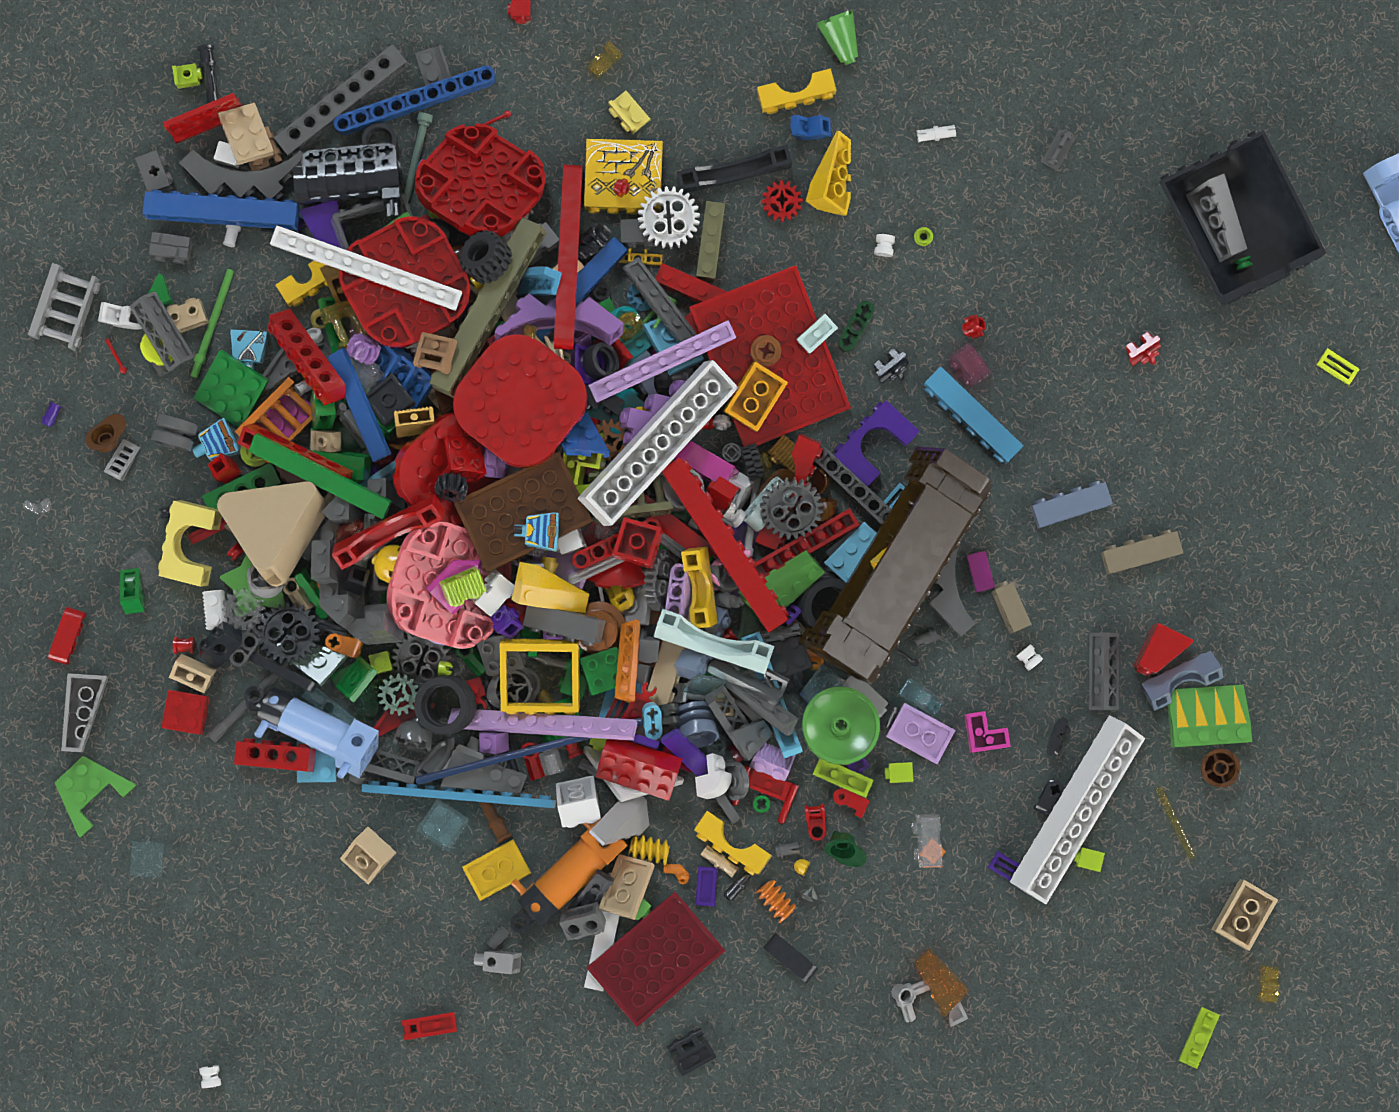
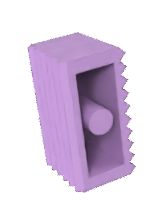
M765 742L753 756L749 767L754 768L757 772L771 775L774 779L785 781L795 755L784 758L780 748L773 745L770 746V744Z

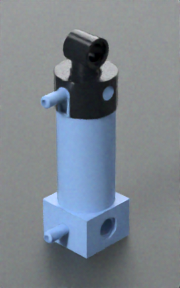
M256 685L248 687L245 691L246 707L251 711H258L257 721L261 723L254 733L256 737L261 738L267 727L323 752L335 758V767L340 769L337 776L341 779L344 778L347 772L360 778L378 749V730L356 719L350 725L277 687H273L268 694H265L263 689ZM258 697L257 700H252L251 698Z

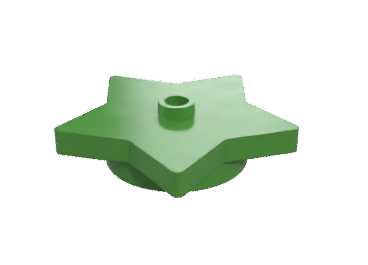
M245 555L240 567L220 576V579L237 593L239 615L241 617L246 616L261 606L278 609L279 604L283 608L286 606L283 590L271 598H261L250 590L247 582V571L253 564L247 555Z

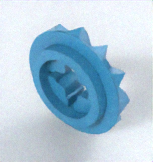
M632 284L627 292L629 304L639 311L649 310L651 307L646 300L642 303L640 297H634L640 294V292Z

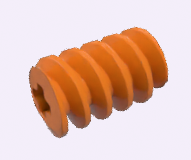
M774 879L765 883L755 894L761 892L759 899L766 898L764 906L771 904L769 912L776 910L773 917L781 916L778 922L781 923L794 912L793 910L796 905H788L791 899H783L786 893H778L781 887H773L776 883Z

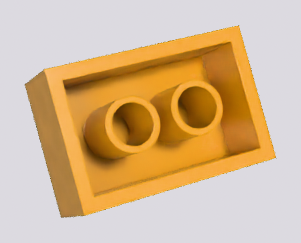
M752 362L737 386L738 389L732 394L722 411L757 432L788 382L759 363Z

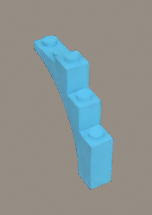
M760 631L741 638L742 641L757 640L764 643ZM769 661L767 668L773 671L771 662ZM754 672L757 678L765 679L763 673ZM772 680L773 685L779 688L777 680ZM782 697L778 704L787 710ZM771 724L784 758L803 752L795 730L791 735L786 736Z

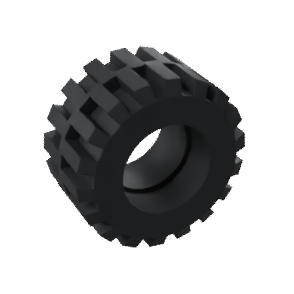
M483 230L482 233L480 231L476 232V235H471L470 239L464 242L465 245L460 249L459 264L461 268L481 284L485 282L489 284L492 280L494 282L498 280V277H502L503 273L508 270V265L512 261L510 259L512 257L510 247L493 231Z

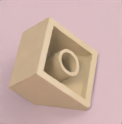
M367 827L354 839L340 859L369 885L389 863L396 852L373 830Z

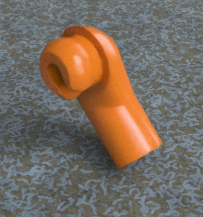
M664 865V873L674 874L680 884L688 882L689 873L682 865Z

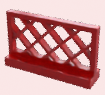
M232 93L164 121L163 125L173 137L175 144L222 125L218 113L241 107L242 105L238 96L236 97Z

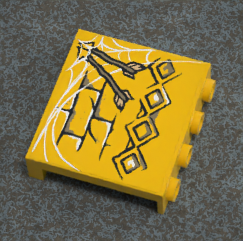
M587 139L585 210H588L589 213H600V210H607L609 214H618L619 211H626V214L631 215L638 214V210H644L641 207V203L647 204L645 197L652 198L651 191L658 194V188L661 189L663 141ZM625 178L630 185L629 192L623 197H618L613 191L614 185L618 179ZM656 205L653 210L656 213L661 212V205Z

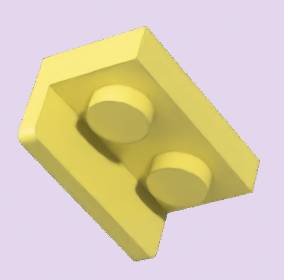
M627 91L623 92L614 101L610 100L608 102L609 112L614 118L619 117L622 121L620 124L626 132L631 131L634 134L650 121L648 115Z

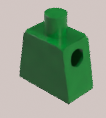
M312 390L310 404L313 430L332 429L336 415L334 402L323 405L321 400L316 398Z

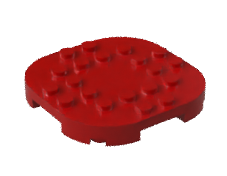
M475 123V126L467 127L464 124L459 125L445 134V138L426 160L422 159L416 171L415 191L419 201L427 210L465 234L471 236L476 235V232L480 231L482 233L483 230H488L502 237L513 231L516 224L522 218H525L541 199L546 180L543 169L544 165L531 150L527 152L521 150L497 135V129Z
M415 216L402 217L361 240L358 239L347 248V251L462 291L455 311L339 270L340 284L348 302L365 332L377 343L392 348L411 346L420 341L422 332L434 334L454 323L464 313L470 297L469 279L466 272L461 268L446 235L435 223Z
M509 335L493 342L468 371L456 389L453 407L459 425L468 436H471L504 463L513 467L523 468L538 466L555 454V450L577 422L581 421L587 407V391L579 372L544 344L526 335Z
M454 412L438 417L433 425L412 442L406 443L397 454L394 462L396 463L395 474H393L394 486L399 497H403L409 507L434 494L437 497L434 489L438 476L449 465L444 438L451 436L473 439L463 431ZM483 477L477 484H468L466 496L503 478ZM438 498L445 509L443 520L441 521L465 528L453 503L455 501L450 503L447 500L443 501L442 498Z

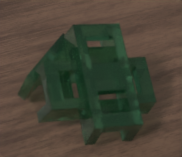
M381 677L374 681L371 680L359 696L362 701L358 706L356 716L362 721L374 720L379 706H386L385 703H379L383 700L382 697H378V694L383 692L379 689V684L383 687L385 686ZM362 713H368V714H370L371 716H370V717H364V716H362L361 714H362Z

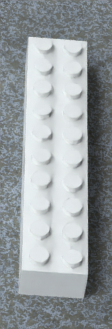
M713 360L703 362L578 497V500L603 526L613 525L738 389L736 384Z
M1109 715L1058 802L1053 807L1049 817L1044 822L1027 854L1023 857L1018 869L1014 872L1010 883L1042 903L1047 904L1144 742L1145 738L1126 723Z

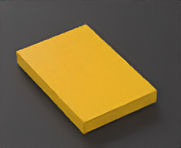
M514 839L462 866L480 901L511 885L514 879L520 880L531 874Z

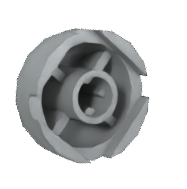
M254 566L248 568L247 582L250 590L255 595L261 598H271L283 590L285 583L281 586H271Z

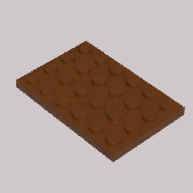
M560 452L555 453L550 459L538 466L525 467L465 496V499L459 500L458 503L453 502L487 573L538 549L527 546L525 544V537L514 536L515 524L526 525L527 516L559 513L558 539L593 522L587 508L578 500L580 494Z

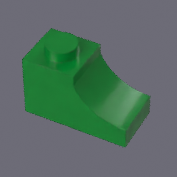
M139 568L120 570V603L125 614L144 612L145 597Z

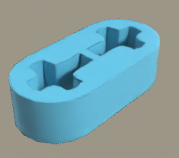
M654 702L646 703L642 708L643 731L647 738L656 740L662 735L661 710ZM650 708H653L654 711H656V712H653V718H652V719H651L649 713H647V712H650ZM651 724L657 729L654 731V734L650 733L652 729Z

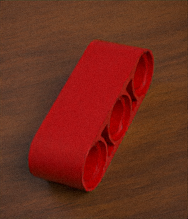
M66 607L48 659L64 665L70 663V655L73 654L77 644L75 642L76 638L80 635L83 627L82 621L86 618L85 612Z

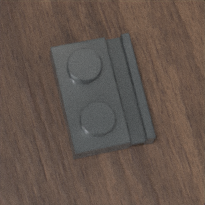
M441 45L415 53L425 86L451 77Z

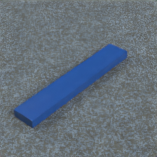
M342 348L328 356V359L346 384V401L373 462H377L390 455L391 452L346 348Z

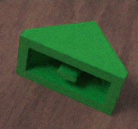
M158 273L149 293L156 291L164 306L173 304L166 278Z

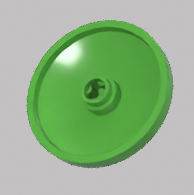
M832 687L821 691L809 702L803 714L802 733L807 746L818 758L831 764L847 765L861 760L873 749L879 737L880 720L875 706L868 697L853 688Z

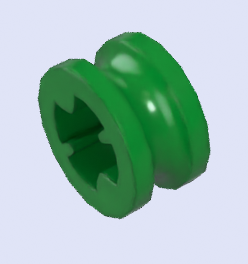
M1251 256L1234 261L1238 265L1236 269L1241 270L1253 266V263L1250 262Z
M757 796L753 801V807L757 812H766L770 808V800L766 796ZM763 798L767 801L765 803L767 807L765 809L761 807L760 810L757 808V800L761 799L762 801Z

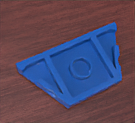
M585 411L581 421L577 422L562 441L561 446L566 455L591 457V453L603 454V458H608L609 450L587 411Z

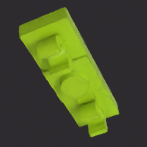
M820 758L812 774L865 798L874 781L843 766L825 762Z
M1203 1007L1200 1008L1179 1061L1196 1069L1198 1068L1219 1019V1014Z

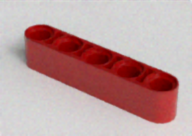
M651 518L642 521L643 523L652 522L655 526L660 527V523L656 519ZM619 533L574 553L571 557L573 567L576 569L586 568L612 556L614 548L611 546V541L614 538L617 539ZM596 546L603 550L601 557H596L593 554V549ZM579 554L585 557V563L582 566L578 565L575 561Z

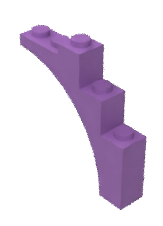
M531 294L520 298L516 303V313L512 314L506 323L496 328L495 341L509 335H522L539 329L555 328L556 298L550 300L546 306ZM590 297L584 302H580L575 308L574 330L594 336L609 346L623 335L624 323Z
M673 381L669 388L670 397L659 394L648 395L644 403L646 411L635 408L623 409L619 421L621 423L620 428L627 429L623 437L624 448L686 381Z

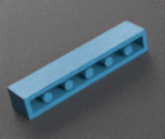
M941 366L924 383L926 387L924 391L931 397L935 396L939 400L938 404L944 410L949 409L953 413L952 417L959 424L962 422L967 426L966 431L972 437L976 435L981 440L979 443L986 450L990 448L995 453L993 457L999 463L1004 462L1007 464L1023 447L1002 424Z

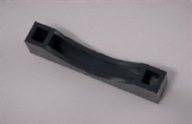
M787 144L732 162L677 171V180L680 190L683 189V194L789 169L792 168V160Z

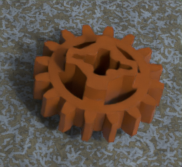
M613 419L609 423L603 420L602 426L598 423L596 424L599 433L603 430L604 436L602 439L611 452L607 458L608 461L613 456L615 458L624 449L625 445L623 443L622 447L617 450L616 445L618 441L623 440L625 429L620 428V421L614 424ZM610 427L618 429L621 433L612 432ZM608 435H610L611 438H616V440L613 441V445H610L609 442H605V440H607Z

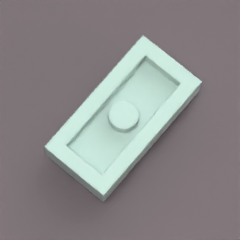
M823 314L796 340L810 354L838 327L826 314Z

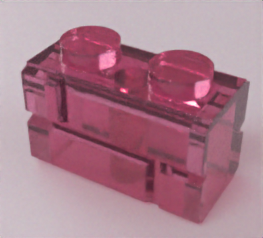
M969 342L949 357L951 367L955 371L959 370L962 374L961 380L966 386L970 385L971 388L992 373Z

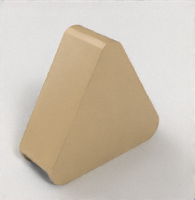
M307 481L229 492L220 497L217 508L253 566L269 585L276 587L283 585L288 580L324 519L325 515L322 511L328 504L315 485Z

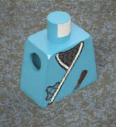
M231 330L233 357L252 369L254 364H263L270 334L261 331Z

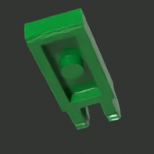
M305 567L298 569L295 574L297 585L304 589L308 601L315 605V612L319 615L318 617L322 619L327 618L329 615L320 607V589L318 585L311 579V575Z

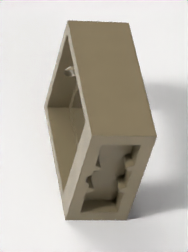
M1004 581L994 586L995 590L991 593L1009 634L1032 625L1014 583L1008 584L1007 581Z

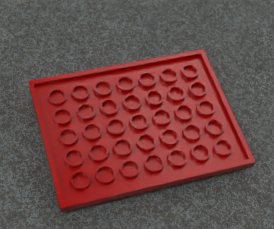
M796 265L689 307L699 334L729 320L736 338L706 353L709 361L713 360L736 386L739 385L750 365L754 362L751 356V345L755 339L763 335H769L774 337L781 346V355L778 361L773 365L763 367L788 383L757 432L753 431L732 417L743 446L756 443V446L783 434L785 435L851 408L826 341L824 340L808 354L796 340L817 321ZM768 343L764 348H758V350L763 352V359L766 354H773L771 350H768Z

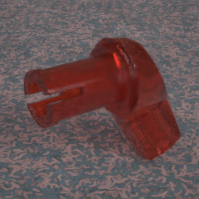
M357 519L348 525L341 524L336 530V544L364 530L363 522Z

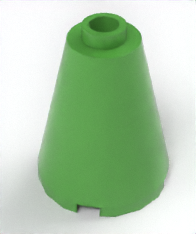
M846 11L832 16L825 21L817 22L819 30L839 62H844L845 65L856 62L855 58L858 57L853 11Z

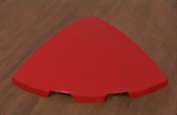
M616 538L612 539L611 545L616 543ZM596 546L593 549L596 557L602 556L603 550L600 547ZM627 561L587 578L594 582L597 587L610 589L611 585H621L626 589L646 583L643 580L645 576L640 565Z

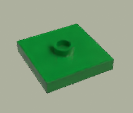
M359 656L337 683L336 687L349 700L355 702L378 671Z

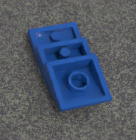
M378 344L381 350L373 364L370 363L368 365L364 362L356 361L378 384L393 373L416 402L413 405L416 409L421 408L433 388L430 384L432 373L426 367H415L413 364L414 358L401 348H392Z

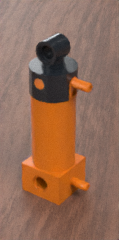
M601 819L597 820L594 824L583 823L588 830L535 883H532L526 889L517 879L511 882V885L521 894L517 900L522 906V909L511 918V928L515 932L521 933L526 931L534 921H537L544 927L586 885L597 869L601 870L605 865H608L628 844L623 839H619L617 842L608 844V846H603L589 833ZM522 917L525 919L526 924L523 928L516 926V918Z

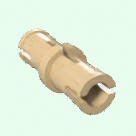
M708 845L701 853V856L714 864L716 869H721L731 878L739 868L727 860L725 855H720Z

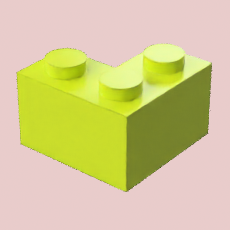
M563 452L562 459L575 485H583L586 467L605 469L606 458H603V454L591 453V457L566 455Z

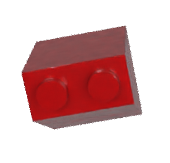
M1160 623L1154 624L1133 667L1137 668L1136 672L1144 676L1155 674L1190 646L1194 640Z

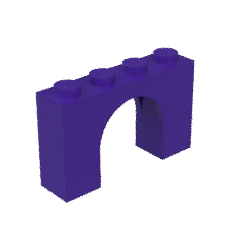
M887 400L883 404L879 402L872 409L874 411L872 416H866L859 423L861 427L857 431L853 429L846 437L849 440L844 445L840 443L834 449L836 453L834 456L867 487L880 475V472L865 459L861 452L860 446L863 436L871 430H886L906 447L920 432Z

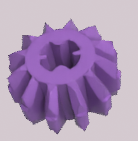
M359 333L351 337L346 350L355 360L369 365L377 360L381 347L372 338Z

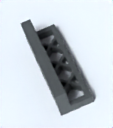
M156 291L141 296L130 305L131 310L168 372L194 358ZM141 304L142 308L144 309V314L141 313V311L138 308V305ZM149 322L154 326V331L151 330ZM159 338L163 341V347L159 343ZM169 355H171L175 362L173 365L169 360Z
M1090 633L1089 710H1119V633ZM1109 637H1112V647L1109 645ZM1110 657L1112 659V666L1109 665ZM1110 676H1111V678H1112V685H1111V686H1110V684H1109V678H1110ZM1110 696L1112 697V706H1109Z
M714 658L707 669V672L775 706L782 699L790 680L768 668L765 674H763L765 679L761 680L756 677L754 673L756 671L751 669L743 671L739 669L738 665L718 658ZM776 679L782 682L781 689L775 687L772 680Z
M726 682L725 686L731 690V694L786 736L793 733L798 721L797 717L779 704L775 706Z
M724 684L704 696L707 704L726 733L729 730H734L736 721L743 722L744 725L749 724ZM722 692L725 693L724 702L715 701L714 697ZM726 707L735 709L733 717L725 716Z
M376 750L375 753L379 761L374 764L368 763L365 771L415 784V770L420 762ZM380 755H384L387 757L381 759ZM391 757L395 759L398 766L393 769H387L383 761ZM407 763L415 764L413 776L405 774L401 766Z

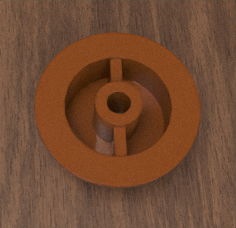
M606 602L587 604L586 612L580 614L604 619L606 622L601 643H594V646L582 644L583 640H579V646L591 654L613 647L618 649L621 624L626 623L622 613L615 606Z

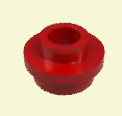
M623 178L616 181L613 191L618 197H623L629 192L630 185L628 180Z

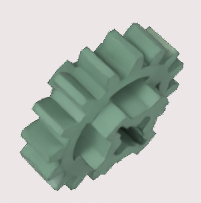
M397 674L395 679L390 675V681L383 680L385 686H379V689L383 691L378 694V697L383 698L379 703H385L384 710L391 709V715L394 711H397L398 716L401 715V711L408 714V708L415 709L412 704L415 702L417 694L415 689L418 688V685L413 686L414 679L408 681L407 675L400 678V674ZM394 682H400L399 686L395 688L389 687ZM406 684L410 687L412 696L407 694L405 690ZM401 686H403L402 694L404 698L400 697L397 703H395L396 696L393 693L394 691L398 692ZM386 694L390 695L393 700L391 705L386 700ZM403 701L409 702L406 706L398 708L399 703Z

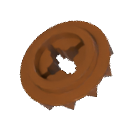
M760 336L751 345V356L754 362L762 366L773 365L780 358L781 346L772 336ZM768 343V350H771L773 354H766L763 359V352L758 350V348H764Z

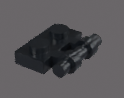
M701 1028L689 1031L688 1035L679 1040L678 1038L673 1040V1043L667 1046L670 1053L678 1051L679 1055L673 1058L682 1076L717 1057L708 1040L702 1043L699 1042L698 1038L704 1035ZM693 1042L695 1046L685 1052L683 1046Z

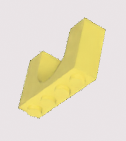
M182 500L173 501L169 510L170 520L166 526L167 535L162 545L163 555L158 565V576L196 586H208L212 567L187 559L181 549V538L185 530L190 526L219 530L222 515L218 509Z

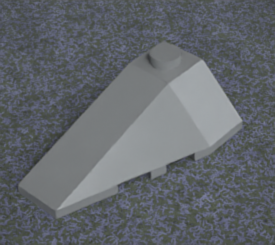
M641 796L624 802L618 801L589 833L602 845L617 842L622 838L628 839L633 835H641L649 826L647 800Z

